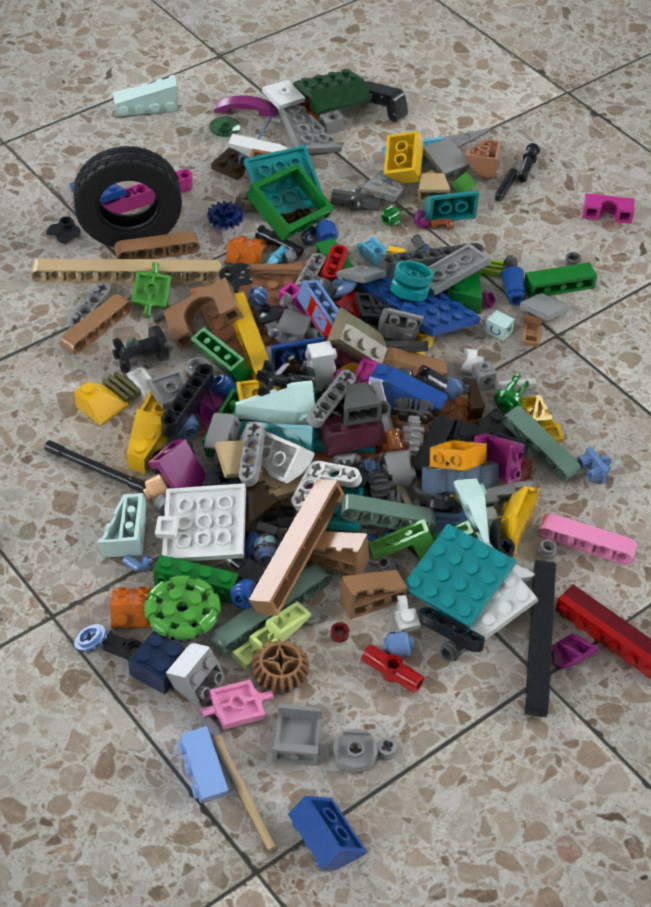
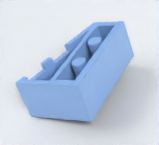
M207 726L181 734L177 745L180 755H182L185 762L186 774L193 783L191 788L194 798H198L201 804L226 796L228 788Z

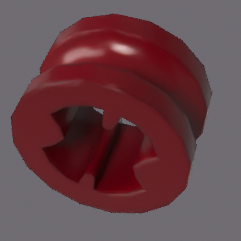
M343 622L333 624L330 634L332 640L338 643L347 641L349 638V627ZM339 630L343 631V633H341V636L337 635V632H339Z

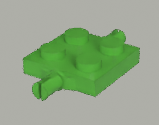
M155 262L152 263L151 271L136 272L131 299L132 305L145 307L143 316H147V318L151 317L152 308L166 309L169 297L171 276L159 273L160 264L157 262L156 268Z

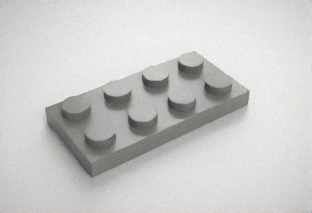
M470 243L428 266L434 273L432 283L429 285V292L434 296L491 264L490 258Z

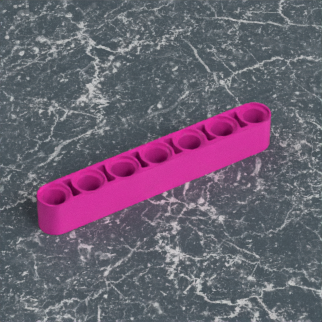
M187 169L176 171L181 193L190 191L193 187L192 172ZM140 183L125 188L126 196L102 204L108 210L122 214L151 204L156 195L148 186Z

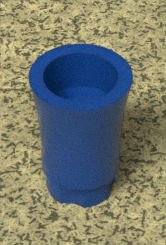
M517 266L507 267L500 274L506 291V297L511 305H520V302L525 300L524 271Z

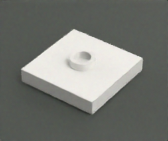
M289 80L262 87V92L278 109L305 101V97Z

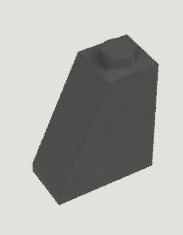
M366 382L347 385L344 403V426L381 420L382 403Z

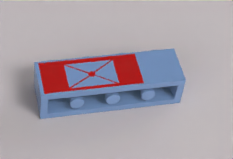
M319 280L302 281L297 299L320 334L327 341L339 309Z

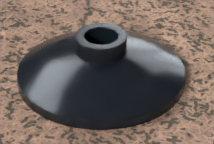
M264 304L253 313L255 323L262 325L274 322L282 317L285 308L281 305Z

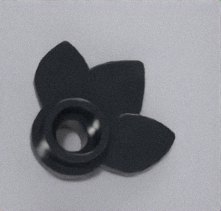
M65 216L60 218L58 223L49 226L46 233L47 235H55L59 243H66L72 236H80L81 230L75 225L71 217Z
M235 263L231 267H224L219 271L220 280L226 278L235 293H238L239 286L253 283L251 276L247 273L250 266L246 263Z

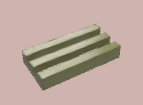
M117 371L114 372L113 376L109 375L108 379L104 378L102 380L104 386L127 403L141 395L140 389Z

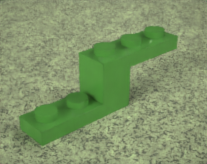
M425 519L373 540L369 542L375 560L411 545L414 546L421 560L441 532L431 535ZM469 520L454 526L476 538Z

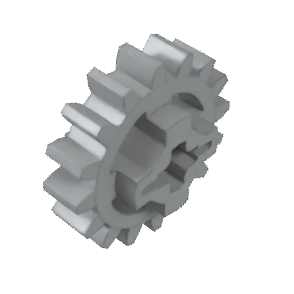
M409 415L406 426L402 427L401 446H405L404 450L410 451L411 458H416L419 447L423 446L424 427H420L421 421L419 416Z

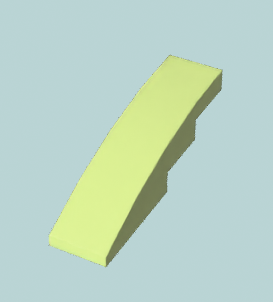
M298 601L279 612L278 616L274 615L266 620L265 627L250 635L249 642L234 650L232 657L247 670L253 664L252 658L253 655H256L257 649H264L262 648L263 643L269 645L270 640L276 643L278 638L281 642H284L311 617V613Z

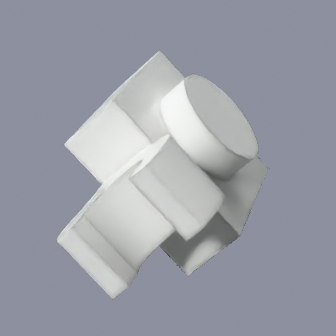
M406 595L397 596L398 602H396L399 611L395 612L394 617L399 631L405 630L410 632L420 630L421 624L415 608H408Z

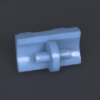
M592 447L586 448L585 454L578 457L581 469L587 467L590 469L587 471V477L590 482L599 480L601 484L607 483L606 476L611 470L609 465L612 459L607 455L603 457L601 454L597 455Z

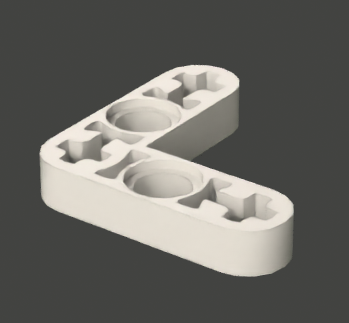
M314 461L308 466L291 501L295 510L299 512L304 503L303 500L307 498L311 490L305 489L306 485L314 484L317 479L337 480L340 486L354 488L360 485L362 476L359 470L354 467ZM333 472H340L336 477H330Z

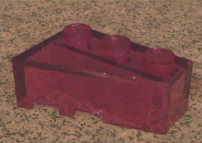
M335 414V417H328L321 427L316 428V433L328 455L384 444V424L381 420L344 426V418H341V414Z

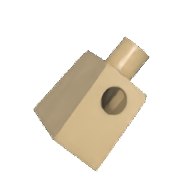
M428 170L427 173L421 174L418 202H424L425 198L429 196L450 194V187L443 173Z

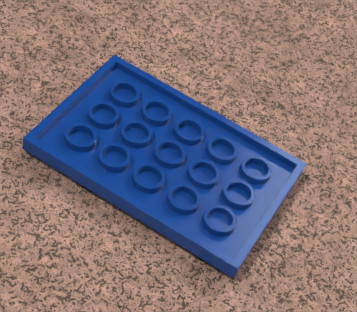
M393 277L381 278L364 284L358 283L359 289L365 293H372L373 298L383 305H393L395 310L424 316L420 330L431 337L479 324L481 319L474 311L462 306L460 302L449 298L450 296L446 293L441 292L434 296L429 292L428 297L423 301H409L400 298L390 289Z

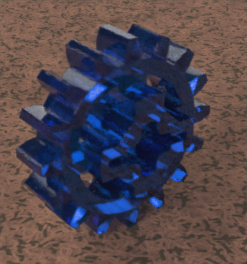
M223 200V203L217 201V205L211 204V208H208L207 212L209 224L213 223V227L219 226V229L225 228V230H228V227L234 229V225L240 226V222H243L242 207H238V203L232 204V201L226 202L225 200Z

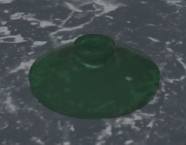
M224 116L213 119L209 124V129L216 136L231 137L232 134L239 133L241 125L235 118Z

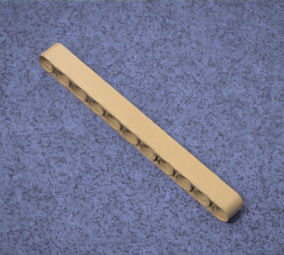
M36 259L32 264L31 278L36 282L135 283L137 271H151L152 263L155 262L156 268L157 262L160 264L158 272L163 275H170L171 283H216L220 280L219 271L221 270V263L217 260Z

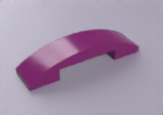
M247 95L230 96L221 99L214 108L215 113H229L231 108L258 110L259 116L274 117L277 111V107L272 102Z

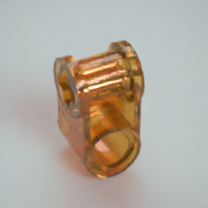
M391 429L384 432L380 440L381 453L405 449L400 437L401 429Z

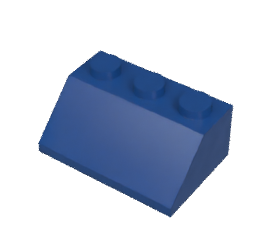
M325 337L266 346L265 349L269 360L274 363L275 373L284 363H289L287 358L292 355L299 361L301 367L304 366L303 362L307 360L305 358L307 345L325 342Z
M304 796L288 813L293 827L299 831L304 839L305 846L311 850L316 858L317 865L323 870H337L367 853V850L332 798Z

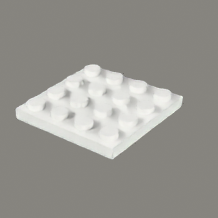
M245 483L166 489L165 516L178 517L180 522L176 539L163 538L162 555L185 561L244 558Z
M488 541L485 543V544H487V545L493 547ZM512 569L470 629L484 636L486 640L537 603L538 599Z

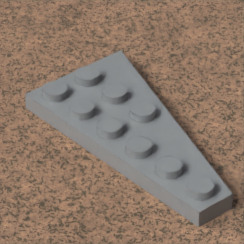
M296 104L278 109L293 147L306 145L308 153L342 151V146L335 143L334 137L325 132V128L312 114L309 115L306 112L304 106Z

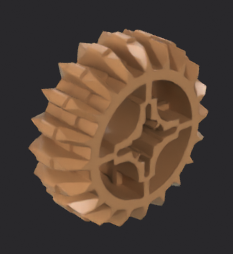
M278 638L276 643L270 640L269 645L263 643L262 648L264 649H257L256 655H253L252 671L254 679H257L259 685H264L265 690L272 688L273 693L276 690H280L283 694L284 689H288L291 692L293 687L299 688L300 683H304L309 674L307 653L303 652L302 646L297 647L296 642L289 644L288 639L285 642H281Z

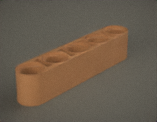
M187 231L118 241L114 248L117 259H160L194 254L199 251L200 245L196 233Z
M114 294L64 333L60 339V346L75 355L79 354L131 311L132 302L118 294Z

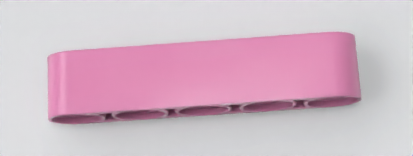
M554 514L544 515L538 529V535L545 540L549 539L557 544L625 565L632 563L637 549V543L631 538Z

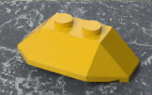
M524 486L512 494L509 502L505 501L503 505V515L498 516V518H502L499 528L500 539L508 538L515 545L514 552L509 555L511 557H514L535 508L539 488Z

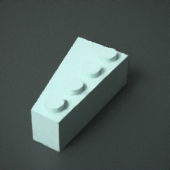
M171 75L164 80L162 78L157 79L154 83L141 84L137 88L131 87L114 92L113 99L116 117L178 111L175 75Z

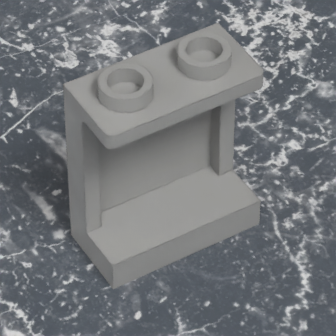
M450 138L423 147L422 160L428 159L439 173L445 175L447 182L455 180L466 171H469L470 163Z
M279 704L275 742L273 744V761L317 766L322 708Z

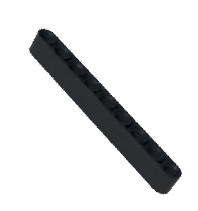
M535 560L532 592L537 597L538 602L531 606L524 715L547 718L556 562Z

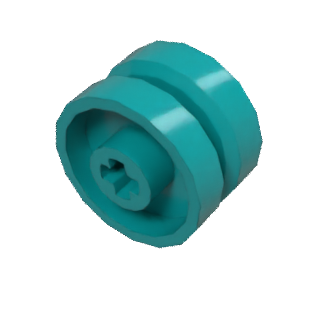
M400 261L395 266L390 289L400 298L409 301H423L428 297L429 285L432 283L434 273L428 266L422 263Z

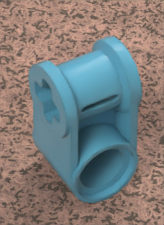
M371 237L364 243L359 242L357 244L359 254L369 261L372 266L379 267L382 256L386 255V247L375 237Z

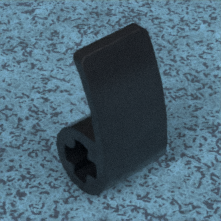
M498 518L491 523L489 541L494 549L509 556L514 552L515 545L508 538L499 539V528L502 518Z

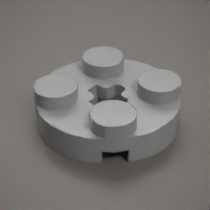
M346 730L343 732V735L339 738L337 737L334 741L333 756L341 770L350 772L368 771L377 759V742L374 738L372 739L368 736V732L364 730ZM353 747H357L361 752L354 754L350 750H353Z

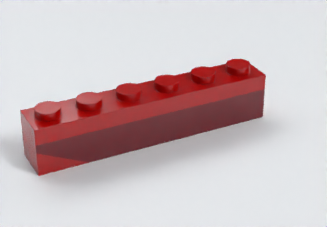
M572 584L558 598L555 611L651 679V638Z

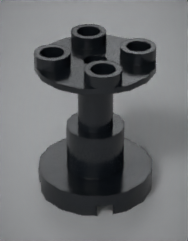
M159 326L149 327V337L139 340L138 345L125 348L121 339H113L115 347L112 350L115 360H119L120 369L123 374L129 373L131 370L129 359L139 355H143L145 358L155 354L160 362L169 359V347L165 348L167 340Z
M265 360L262 370H258L256 380L259 381L258 395L270 394L273 386L287 388V384L312 380L313 387H315V370L308 366H302L297 374L287 373L286 376L275 375L274 363L270 360Z

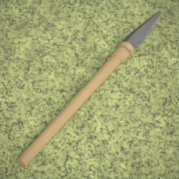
M198 704L203 727L207 726L213 746L220 755L268 852L274 851L277 847L227 751L223 737L220 735L219 726L210 716L202 717L200 709L203 707Z

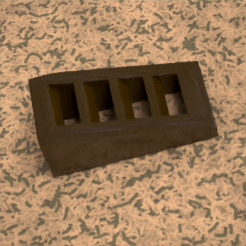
M471 379L468 388L467 417L468 420L482 419L485 407L476 380Z

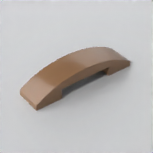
M525 312L521 345L540 346L543 319Z

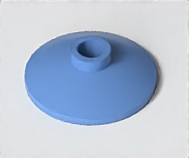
M342 278L335 279L332 283L339 286L333 299L351 292L355 289L358 282Z

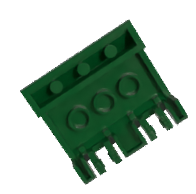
M342 69L340 72H329L326 75H315L312 78L305 77L293 83L301 94L305 93L310 97V109L316 114L372 102L365 80L350 69Z

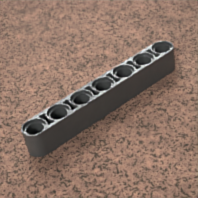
M470 243L482 253L484 252V247L481 244ZM467 244L386 254L381 258L379 269L386 270L385 278L394 277L395 266L400 261H415L430 266Z

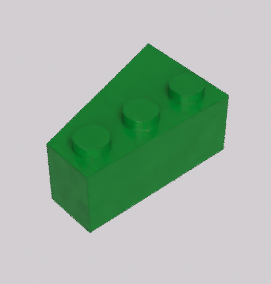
M479 270L452 285L448 290L449 298L460 302L462 306L477 314H480L482 304Z

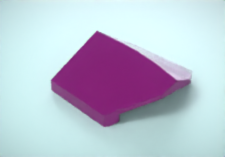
M571 633L552 645L553 664L558 669L577 665L597 653L599 647Z

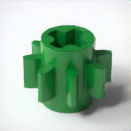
M391 205L382 210L384 214L381 215V220L385 225L392 227L401 222L399 220L401 218V211L397 207Z

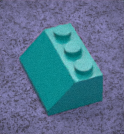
M478 190L429 196L424 200L423 211L425 212V217L429 221L439 218H451L453 221L475 219L480 192Z

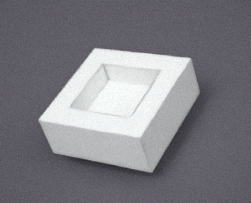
M158 516L155 530L156 538L176 539L180 522L179 518Z

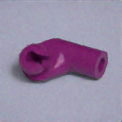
M421 209L417 211L413 221L420 229H425L429 225V220L425 221L426 218H423L425 212Z

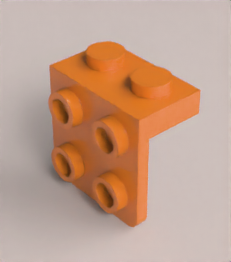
M237 235V237L228 241L226 262L234 264L261 263L262 250L267 247L268 243L260 238L249 240L247 236Z
M140 586L137 589L118 587L113 590L110 603L111 628L150 627V621H147L145 618L144 604L148 600V593L152 588L147 586Z

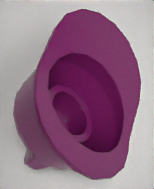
M212 391L198 405L201 423L207 430L210 427L213 414L218 413L225 402L221 396L213 394Z

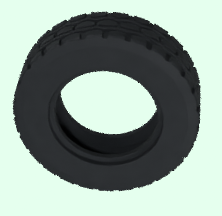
M119 146L103 150L86 161V164L84 163L75 178L73 196L77 220L90 237L102 244L114 247L118 241L166 235L174 228L180 217L182 198L178 176L165 158L163 159L161 155L146 148ZM123 181L142 183L148 186L156 195L153 202L146 209L135 214L112 212L103 206L100 202V197L107 188Z

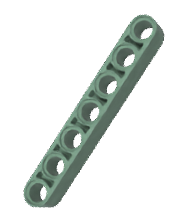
M314 563L304 569L281 611L297 601L303 604L330 584L332 576L318 563ZM253 607L247 608L217 628L211 634L209 641L224 656L228 655L248 642L249 636L265 627L266 620L274 615L257 614Z

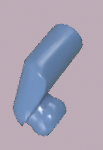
M126 555L122 563L136 572L146 571L153 567V558L151 556H144L141 561H137L133 557Z

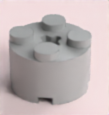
M409 450L384 452L379 455V462L382 463L381 470L388 475L390 491H392L395 485H403L404 489L412 487V479L416 477L414 467H411L410 464L411 454Z

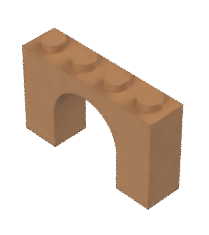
M226 278L163 311L172 340L180 350L194 344L191 340L194 336L192 322L200 311L209 307H218L219 313L227 325L244 317L233 287Z

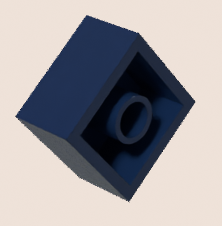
M153 631L128 660L129 675L165 695L172 686L166 672L186 648Z

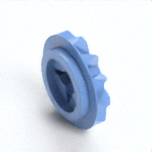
M99 624L88 626L77 635L74 645L80 653H89L92 649L96 650L97 646L102 645V641L106 639L107 631Z

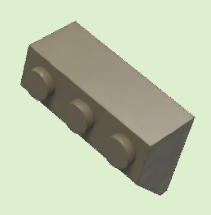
M342 307L339 308L327 341H330L331 344L360 362L363 357L382 364L387 351L382 333Z

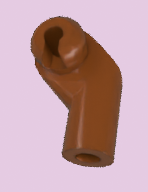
M439 218L429 221L431 229L445 226L447 230H451L455 225L451 218Z

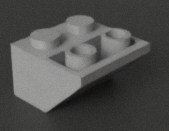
M384 308L379 319L378 331L385 338L414 341L424 316Z
M190 643L166 672L174 689L197 707L198 704L203 707L210 698L209 690L218 688L226 678L211 648L195 643Z

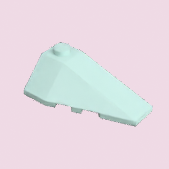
M312 380L287 384V388L277 391L273 389L270 390V394L264 396L256 395L236 402V417L238 419L270 423L308 425L306 418L315 405Z
M477 478L454 481L456 495L473 528L476 539L483 543L487 541L490 543L485 501L487 491L483 483L479 484Z

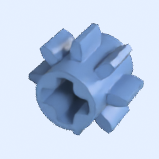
M254 286L247 293L249 298L247 302L254 308L257 306L261 307L268 302L269 298L266 296L268 292L262 286L258 288Z
M373 458L363 459L360 461V465H358L367 474L373 471H382L380 462L375 463Z

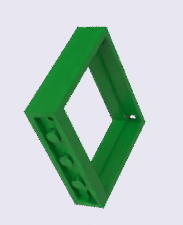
M298 163L293 166H287L283 171L278 170L270 177L265 176L259 182H253L246 193L247 198L282 241L310 228L321 220L327 219L335 209ZM289 177L293 178L318 209L291 224L285 221L262 192V190Z

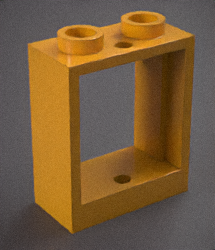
M451 440L430 447V467L465 471L486 463L487 459L486 443Z

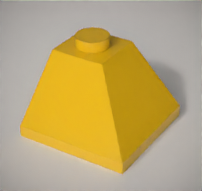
M88 381L74 391L76 407L100 426L129 407L126 401L102 384Z

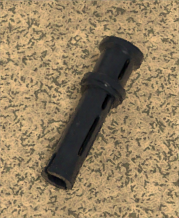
M530 143L526 147V152L523 155V164L517 176L519 182L524 183L527 181L532 164L537 160L540 147L535 143Z
M260 225L256 230L255 238L263 239L268 245L285 246V248L291 249L292 252L295 251L299 258L303 255V247L287 239L282 241L275 231L266 229L264 225Z

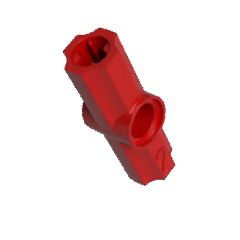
M372 644L367 646L361 656V661L381 672L386 681L397 682L413 693H417L424 682L425 677L403 664L401 657L389 655Z

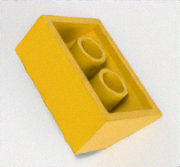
M419 131L387 135L384 176L404 184L420 182L423 141Z

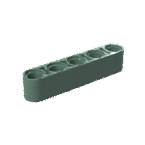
M516 406L502 417L504 425L518 439L529 442V450L560 480L566 482L581 470L579 462L522 407Z
M354 494L345 495L341 499L342 518L346 521L399 530L425 519L431 534L437 530L436 513L431 508Z

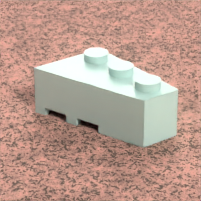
M143 493L123 494L113 513L112 521L106 525V532L97 542L103 558L143 554L148 507Z

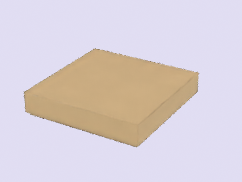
M244 440L216 442L215 449L225 478L239 477ZM252 444L249 447V449L255 448L254 444ZM256 459L248 460L247 464L253 463ZM260 467L259 476L263 473L262 467Z

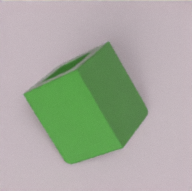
M466 171L451 184L460 193L469 191L477 182Z

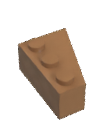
M324 531L307 562L311 564L318 563L322 567L349 575L362 574L369 561L368 536L364 533Z

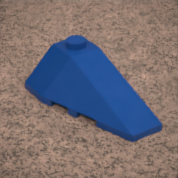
M378 363L369 377L368 383L374 381L382 382L386 401L394 408H397L394 405L395 399L402 397L409 398V403L410 399H413L412 408H415L416 399H419V404L420 400H427L434 404L433 411H441L448 399L447 394L394 367Z

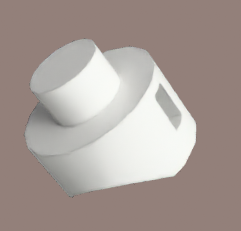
M464 348L463 355L466 361L461 366V372L472 373L473 364L484 362L483 356H477L478 350Z

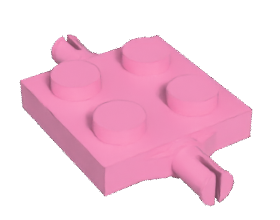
M250 679L210 689L209 695L213 706L201 708L200 711L202 717L215 714L219 718L223 730L265 719L266 714L262 707V702L271 700L274 697L271 690L258 693Z

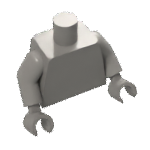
M286 293L280 300V305L288 307V309L284 310L279 324L273 322L269 326L268 335L270 337L275 336L276 345L319 337L318 329L311 328L310 317L304 315L295 304H291L293 298L289 293Z

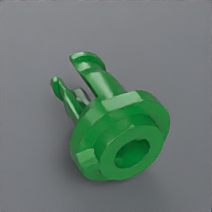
M520 374L513 375L512 381L508 383L505 390H498L494 395V402L497 408L504 413H508L516 406L522 407L520 399L525 392V388L529 386V381L526 380L517 392L514 391L513 388L520 379Z

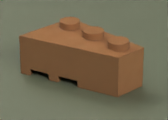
M397 570L348 575L341 578L340 602L350 620L396 604L398 602L397 596H407V586Z

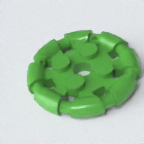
M175 576L169 578V581H161L148 593V600L144 604L145 618L147 621H150V627L161 636L166 638L168 636L174 637L175 640H189L196 638V635L201 633H207L217 622V615L220 614L221 610L218 594H214V588L199 578L196 580L190 579V576ZM188 587H192V588H194V590H193V591H190V590H187V588H188ZM181 606L188 608L183 612L177 610ZM195 623L196 627H192L190 625Z

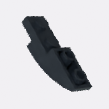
M461 420L455 421L451 439L474 442L475 435L487 433L524 444L522 460L525 461L530 445L529 442L497 431H490Z

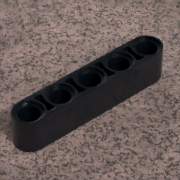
M200 364L161 416V434L164 437L170 438L171 435H178L212 387L213 367L210 364Z

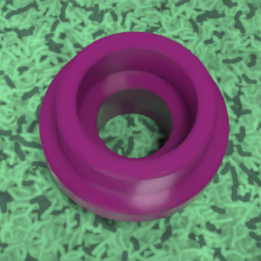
M484 291L482 292V306L489 309L495 304L496 299L492 292Z

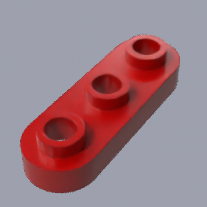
M336 244L330 248L322 269V277L331 280V282L338 278L337 271L343 269L348 249L344 245Z

